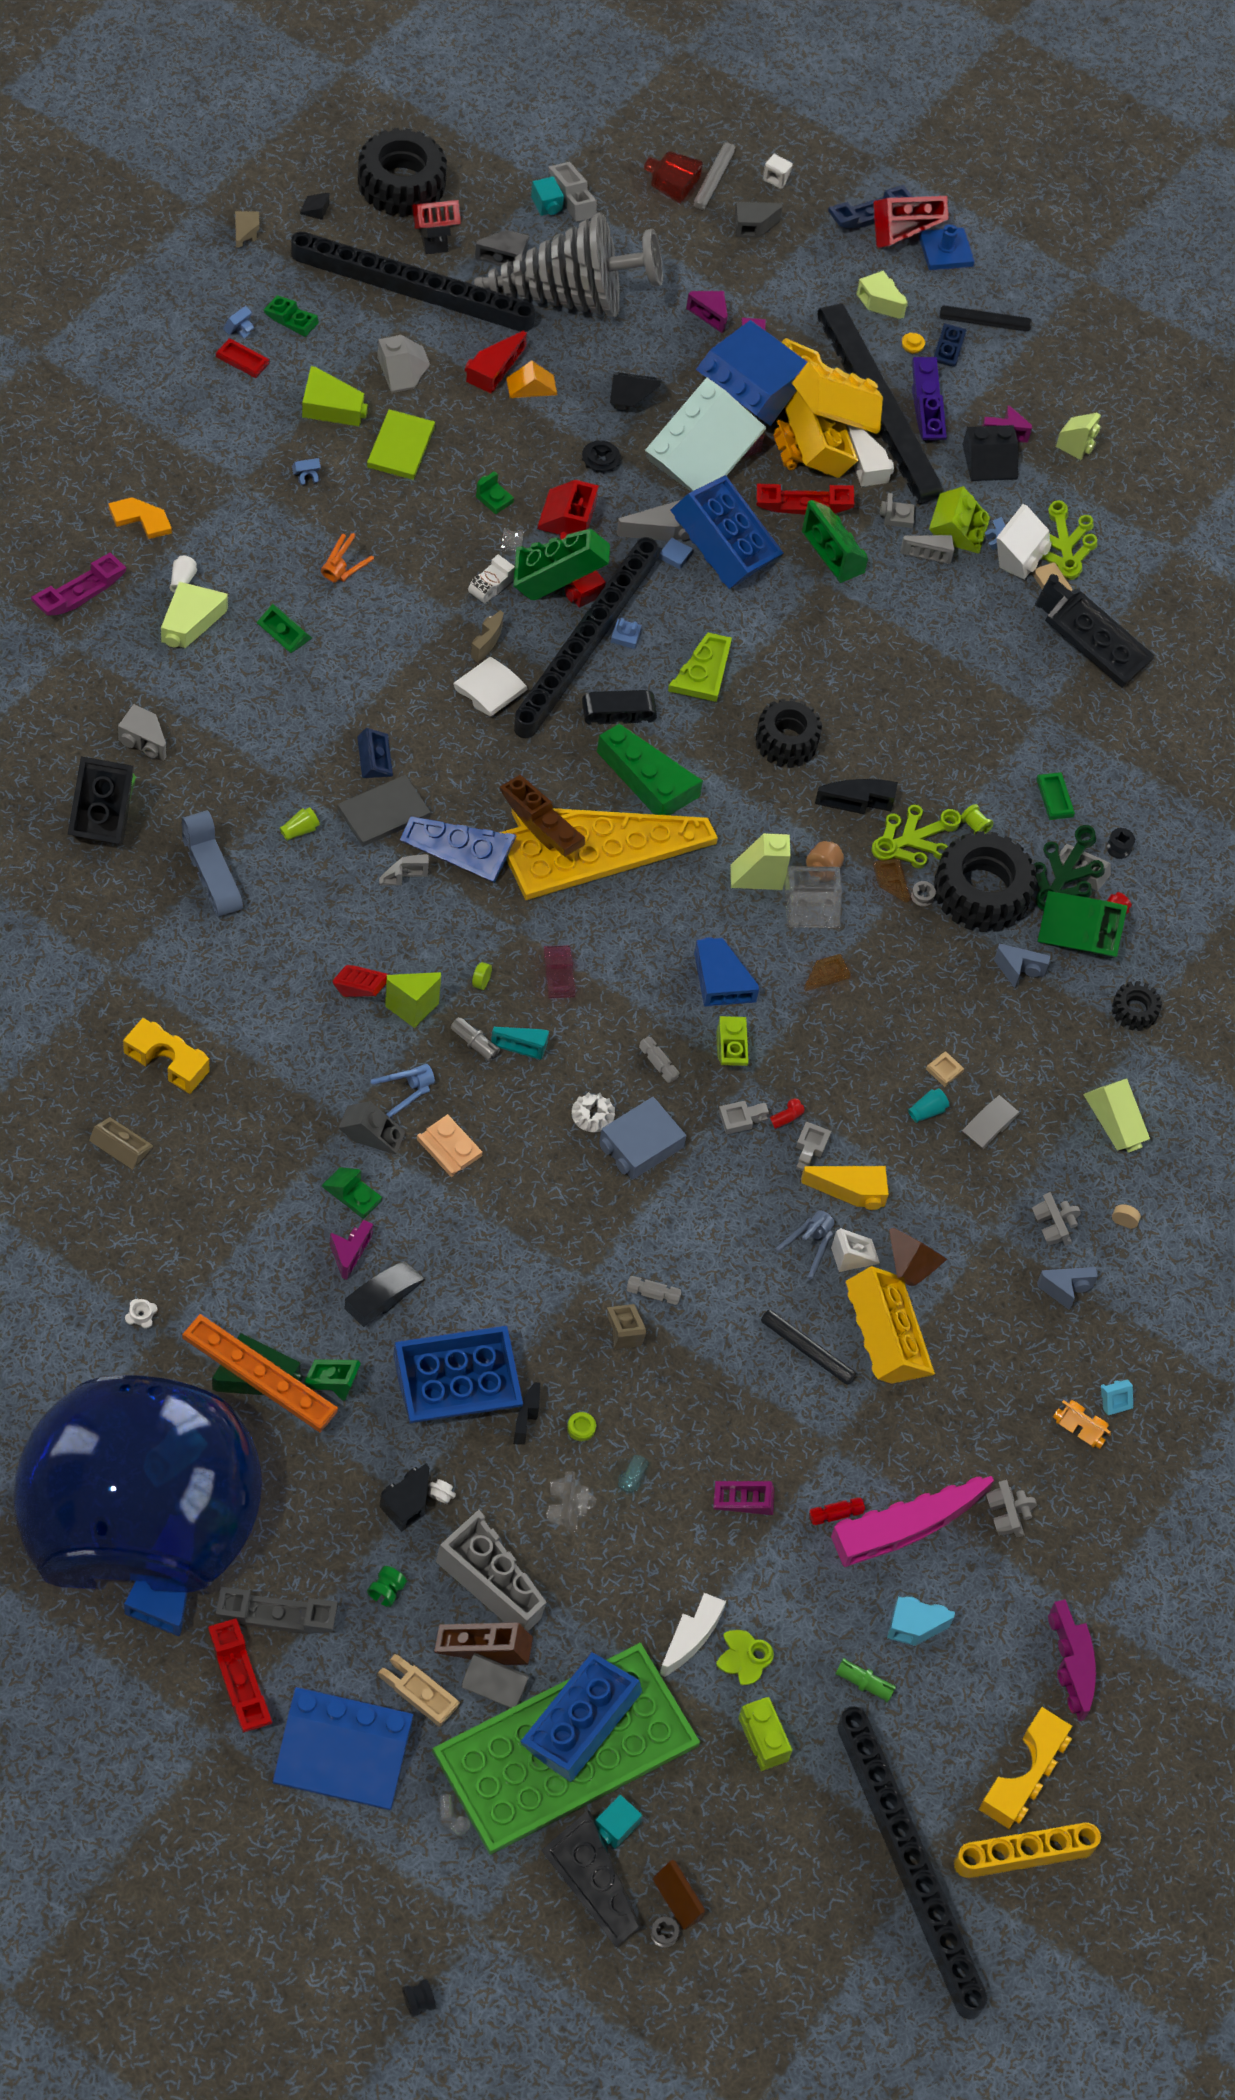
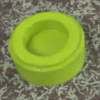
M481 962L477 965L472 979L474 988L481 990L486 988L492 972L490 964Z
M577 1412L569 1418L567 1431L573 1439L587 1441L595 1434L596 1422L590 1414Z

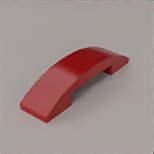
M757 484V506L772 512L805 515L807 504L810 500L830 507L833 513L854 508V485H830L829 491L781 490V484Z
M237 1618L208 1626L216 1659L242 1732H248L272 1724L264 1696L261 1695L246 1651L245 1641Z

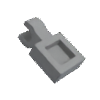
M746 1101L719 1106V1114L726 1135L752 1129L753 1122L768 1121L766 1114H769L766 1103L747 1107Z
M809 1122L805 1123L796 1145L797 1149L802 1150L796 1169L803 1171L804 1166L810 1165L813 1155L822 1156L831 1134L830 1130Z

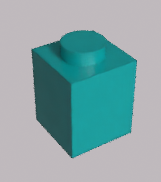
M555 177L532 181L531 198L540 215H555L563 210L564 195Z
M619 1795L595 1820L605 1846L610 1844L616 1849L639 1826L642 1814L624 1797Z

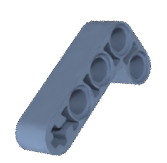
M206 810L183 817V843L190 850L188 852L193 866H197L199 870L197 872L202 886L208 890L206 894L216 916L219 917L242 910L243 902L215 840V827L210 812Z

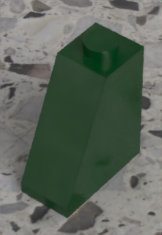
M242 1333L239 1334L237 1337L239 1341L301 1382L303 1375L300 1374V1362ZM222 1365L219 1366L212 1377V1390L216 1392L264 1395Z

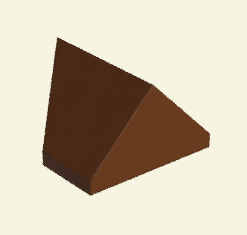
M889 1229L897 1278L907 1285H917L947 1260V1258L898 1229Z

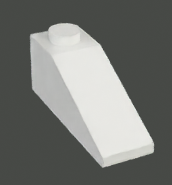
M845 424L858 458L854 468L861 487L889 483L890 475L894 472L892 460L888 459L886 450L863 429Z

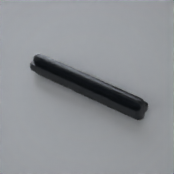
M947 305L941 306L939 314L940 319L1026 332L1030 331L1032 324L1031 318Z
M767 1310L761 1319L763 1324L844 1384L848 1385L853 1381L856 1376L854 1370L774 1311Z

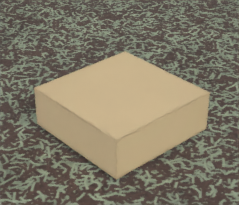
M945 1051L927 1065L926 1070L945 1087L962 1074L964 1068Z

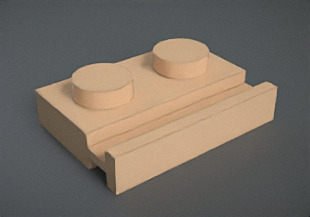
M448 1114L428 1127L424 1133L417 1135L419 1143L450 1177H453L458 1171L463 1170L482 1156V1151Z

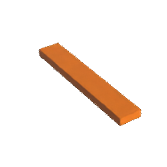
M199 1314L182 1334V1339L321 1433L338 1412V1407L203 1315Z

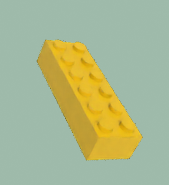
M787 338L781 342L807 362L822 363L819 352ZM796 390L784 408L789 417V424L794 431L795 441L803 456L802 460L809 468H814L822 471L824 474L840 478L858 462L844 423L814 414Z

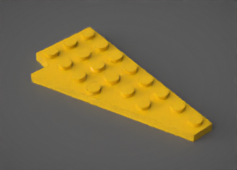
M555 808L553 810L585 837L586 845L566 857L555 848L549 850L521 821L513 809L512 815L518 827L499 832L515 834L517 836L506 860L525 901L717 844L718 840L709 819L704 817Z

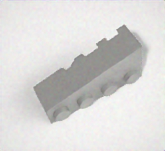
M478 1510L440 1544L436 1563L505 1623L519 1622L529 1631L541 1620L546 1601L526 1573L521 1572L515 1563L516 1559L510 1551L507 1552L499 1541L500 1537L494 1529H490L484 1520L485 1516Z

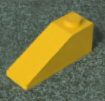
M804 1166L801 1177L802 1184L854 1206L865 1207L868 1210H877L885 1207L889 1195L886 1166Z

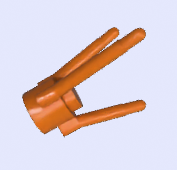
M354 533L349 536L344 544L343 541L346 535L342 534L327 562L321 568L322 575L334 583L338 580L344 582L350 575L374 560V557L370 556L346 571L347 564L341 557L355 538Z

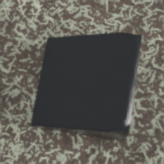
M330 193L307 196L300 214L323 220L329 206Z

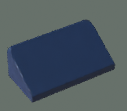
M366 727L357 736L362 778L392 777L388 734Z

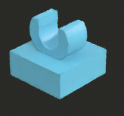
M1129 1380L1114 1381V1384L1107 1386L1101 1385L1103 1409L1107 1415L1133 1408V1385Z

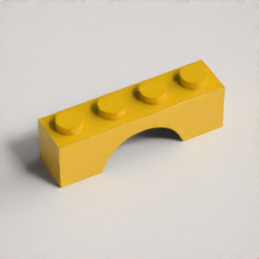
M1041 1707L1022 1739L1031 1753V1770L1018 1778L998 1777L983 1800L979 1810L1010 1829L1014 1821L1020 1824L1028 1811V1808L1024 1806L1028 1798L1035 1800L1043 1787L1039 1783L1042 1775L1050 1776L1057 1764V1761L1053 1759L1057 1751L1063 1754L1072 1740L1071 1737L1067 1736L1072 1725Z

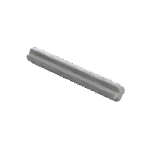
M726 142L721 148L694 200L693 205L695 208L704 210L735 152L733 144Z

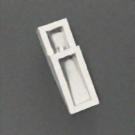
M704 1593L695 1617L682 1615L662 1664L661 1676L666 1677L680 1668L704 1645L715 1629L723 1613L726 1601Z

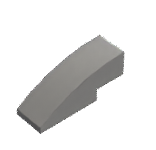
M571 162L549 166V173L551 177H555L564 195L563 202L575 222L593 218V215L597 214V202L588 191L587 181Z

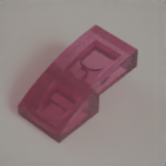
M570 945L544 946L548 998L575 997Z

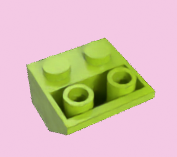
M962 486L940 493L929 530L933 535H952L953 546L956 548L980 553L990 516L966 488Z

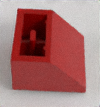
M573 480L549 489L537 529L559 535L563 531L566 534H571L589 529L597 503L599 485Z

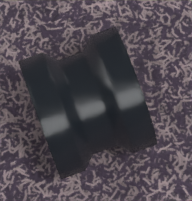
M1116 828L1110 834L1106 849L1108 853L1116 859L1127 858L1135 844V836L1126 828Z
M427 1979L420 1980L418 1985L413 1987L410 1985L402 1987L403 1997L411 2017L419 2015L420 2011L424 2009L429 2011L436 2009L435 1998Z

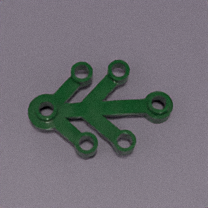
M1082 825L1076 829L1075 839L1077 843L1063 866L1059 858L1060 850L1058 844L1048 842L1044 845V854L1050 860L1055 880L1049 886L1046 878L1047 868L1042 862L1034 863L1036 870L1043 869L1041 873H1036L1035 876L1040 888L1036 896V904L1040 910L1044 911L1048 891L1087 898L1092 895V887L1088 881H1081L1075 887L1061 890L1065 883L1090 875L1094 878H1099L1105 873L1104 864L1099 860H1094L1089 865L1074 869L1086 848L1093 846L1096 842L1097 837L1092 826ZM1085 837H1090L1089 840H1086V841H1083V840H1082V839L1085 838ZM1051 848H1055V849H1056V850H1055L1054 852H1052V853L1047 852V851H1048L1049 849H1051ZM1094 867L1101 868L1099 871H1093ZM1084 887L1089 888L1086 892L1080 891Z

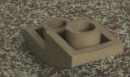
M501 610L484 620L482 635L477 636L471 644V658L477 663L486 657L499 639L504 613Z

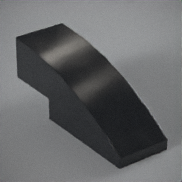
M852 779L829 783L818 787L815 804L865 815L866 807L891 812L898 782L881 779Z
M403 1261L373 1277L346 1297L344 1309L365 1327L380 1313L385 1314L425 1279L408 1262Z

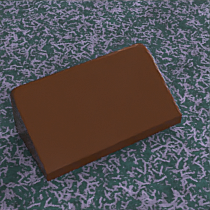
M669 1861L654 1876L653 1881L681 1928L686 1930L702 1921L705 1909L676 1861Z

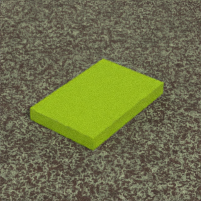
M389 409L368 459L367 467L414 480L435 428V422Z

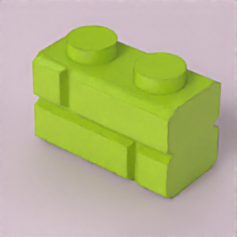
M766 1697L742 1706L738 1718L754 1756H758L756 1760L760 1770L763 1771L788 1762L793 1750L770 1698Z

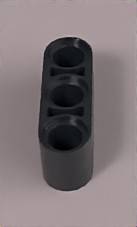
M649 690L589 692L582 697L584 720L588 725H592L594 722H598V724H617V722H623V724L648 721V723H651L657 718L654 693Z

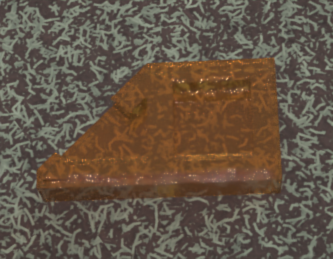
M899 859L874 861L873 868L878 886L900 900L909 902L910 896Z
M841 954L816 961L805 984V991L850 978L851 974Z

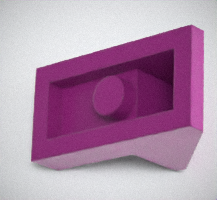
M1007 406L1004 419L984 417L982 426L1014 425L1017 441L1028 443L1032 425L1011 406Z
M366 1220L362 1221L359 1228H353L348 1240L330 1233L331 1250L341 1277L346 1280L373 1236V1224Z

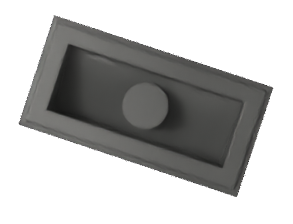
M474 1653L461 1687L499 1704L513 1708L519 1704L529 1675Z

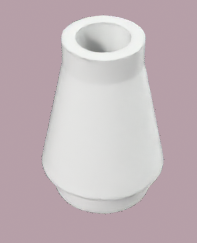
M179 556L173 562L170 584L172 592L175 593L179 582L189 584L196 574L197 564L191 557Z

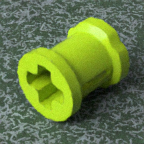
M977 804L969 806L963 812L961 822L967 823L974 831V835L977 831H984L986 834L993 827L994 822L991 819H987L979 811L980 808Z

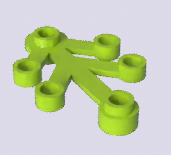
M1057 500L1049 506L1048 511L1050 519L1056 522L1059 539L1050 534V541L1053 548L1062 552L1063 558L1048 552L1041 557V560H1046L1050 563L1055 562L1065 579L1074 580L1082 572L1081 562L1090 551L1098 546L1097 537L1094 534L1085 535L1094 526L1093 518L1090 515L1081 516L1078 520L1079 526L1069 536L1065 521L1068 518V507L1064 502ZM1083 537V546L1073 556V547Z
M911 805L907 810L908 819L903 835L893 840L895 830L900 827L901 818L897 814H889L885 820L886 829L884 835L876 839L872 844V854L882 861L897 858L911 862L912 866L917 869L924 868L927 863V856L924 853H912L900 848L905 846L933 853L935 858L941 859L942 854L937 850H945L948 846L944 843L936 844L923 839L944 830L948 832L956 831L961 822V815L956 810L947 809L942 812L940 821L915 830L917 821L922 817L923 810L918 805ZM911 811H917L919 814L913 815ZM889 820H895L897 823L891 824ZM920 858L923 862L919 863L915 859Z

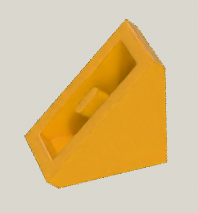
M530 361L506 378L510 398L557 395L554 375L534 361Z

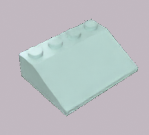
M706 378L645 449V452L651 463L692 492L724 475L727 476L766 430V427L723 388Z

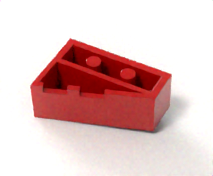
M947 196L885 198L873 201L877 248L892 245L949 219Z

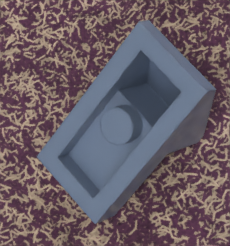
M1000 943L994 958L995 963L1014 988L1016 987L1020 971L1025 972L1030 977H1044L1050 960L1049 955Z
M1096 1267L1042 1270L1037 1284L1041 1290L1070 1310L1074 1301L1073 1290L1078 1293L1093 1288L1098 1276Z

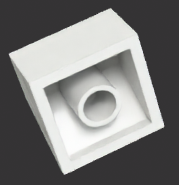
M1024 504L1021 505L996 538L999 567L1022 579H1025L1030 572L1036 569L1038 561L1051 548L1048 528Z

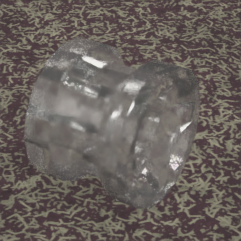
M504 527L501 552L506 553L509 550L514 551L516 554V547L522 546L523 530L511 531L509 528Z

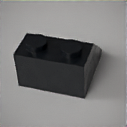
M1014 425L967 427L962 445L971 482L1017 480L1018 441Z

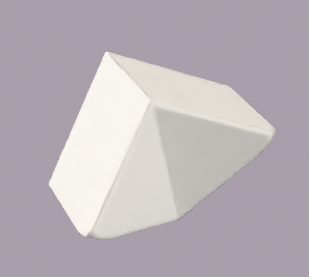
M773 154L765 163L763 180L783 189L792 169V163Z

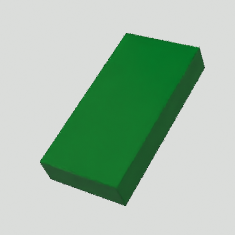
M1062 772L1037 775L1036 780L1049 820L1073 818L1075 812Z

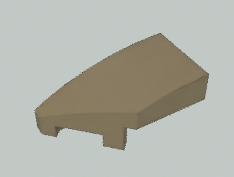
M235 211L236 247H242L243 241L253 242L257 239L259 212Z

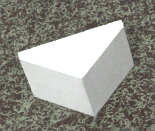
M841 1228L836 1231L831 1249L839 1272L880 1263L872 1239Z

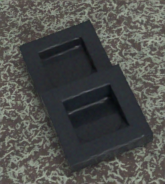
M534 1382L523 1399V1406L519 1409L513 1444L525 1445L527 1419L537 1420L540 1401L539 1382Z

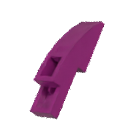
M1064 1599L1054 1602L1048 1614V1621L1053 1631L1056 1630L1059 1636L1058 1648L1062 1657H1066L1057 1670L1058 1680L1062 1687L1066 1686L1069 1694L1067 1698L1068 1707L1072 1714L1076 1713L1080 1722L1085 1720L1094 1697L1096 1683L1095 1655L1087 1624L1075 1626L1067 1602Z

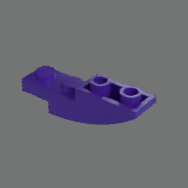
M913 357L914 383L912 392L922 440H946L943 395H940L937 357Z

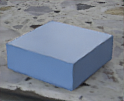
M671 538L659 553V559L680 569L692 554L693 548Z

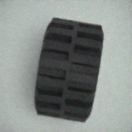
M790 698V701L779 699V703L771 702L770 706H766L760 714L755 738L757 740L756 747L760 749L762 757L768 756V762L777 761L776 766L782 767V763L787 764V768H793L794 763L798 767L802 766L804 761L808 763L817 752L822 732V722L819 721V714L814 713V708L805 706L806 703L803 701L798 703L795 702L796 699ZM790 729L795 731L799 735L788 736L781 733L779 730Z

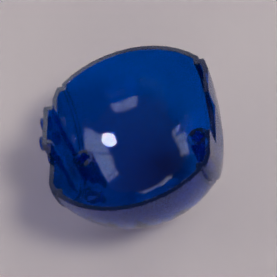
M115 1375L88 1380L59 1399L43 1415L30 1434L19 1458L13 1499L16 1525L23 1547L43 1580L58 1587L96 1589L97 1583L94 1579L146 1581L153 1591L193 1592L205 1589L208 1586V1582H213L234 1561L253 1529L259 1510L262 1489L259 1456L251 1435L233 1408L213 1393L184 1382L153 1376Z

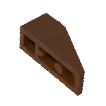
M519 1622L439 1624L434 1652L472 1660L474 1653H477L503 1665H528L533 1637Z

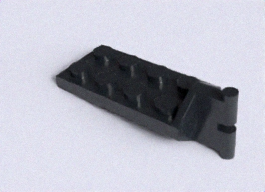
M1051 574L1038 596L1035 606L1042 608L1048 613L1045 621L1123 688L1153 660L1155 655L1078 588L1070 591L1058 581L1059 577L1056 574Z

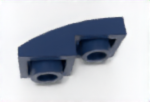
M944 323L934 357H937V362L956 366L967 329Z

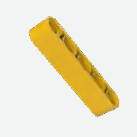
M1080 1823L970 1842L960 1848L954 1860V1868L960 1876L972 1878L1091 1856L1101 1840V1834L1095 1825ZM1078 1837H1087L1091 1845L1082 1844ZM1050 1841L1058 1842L1062 1850L1053 1849ZM1021 1846L1031 1848L1034 1855L1024 1854ZM992 1851L1001 1852L1005 1860L994 1858ZM963 1857H972L976 1865L966 1864Z

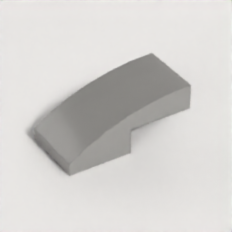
M999 1095L962 1132L980 1148L984 1149L1020 1113Z

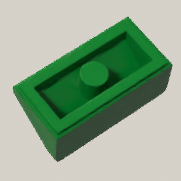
M273 603L257 621L258 625L290 653L312 639L306 631Z

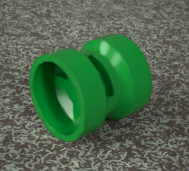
M383 1566L378 1573V1580L371 1583L367 1593L376 1602L383 1595L385 1599L381 1604L385 1607H391L396 1600V1593L403 1590L407 1580L396 1569L390 1566Z

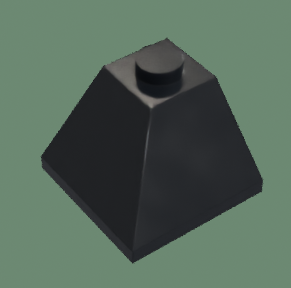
M614 372L610 403L614 404L615 409L628 410L629 406L634 407L661 386V378Z

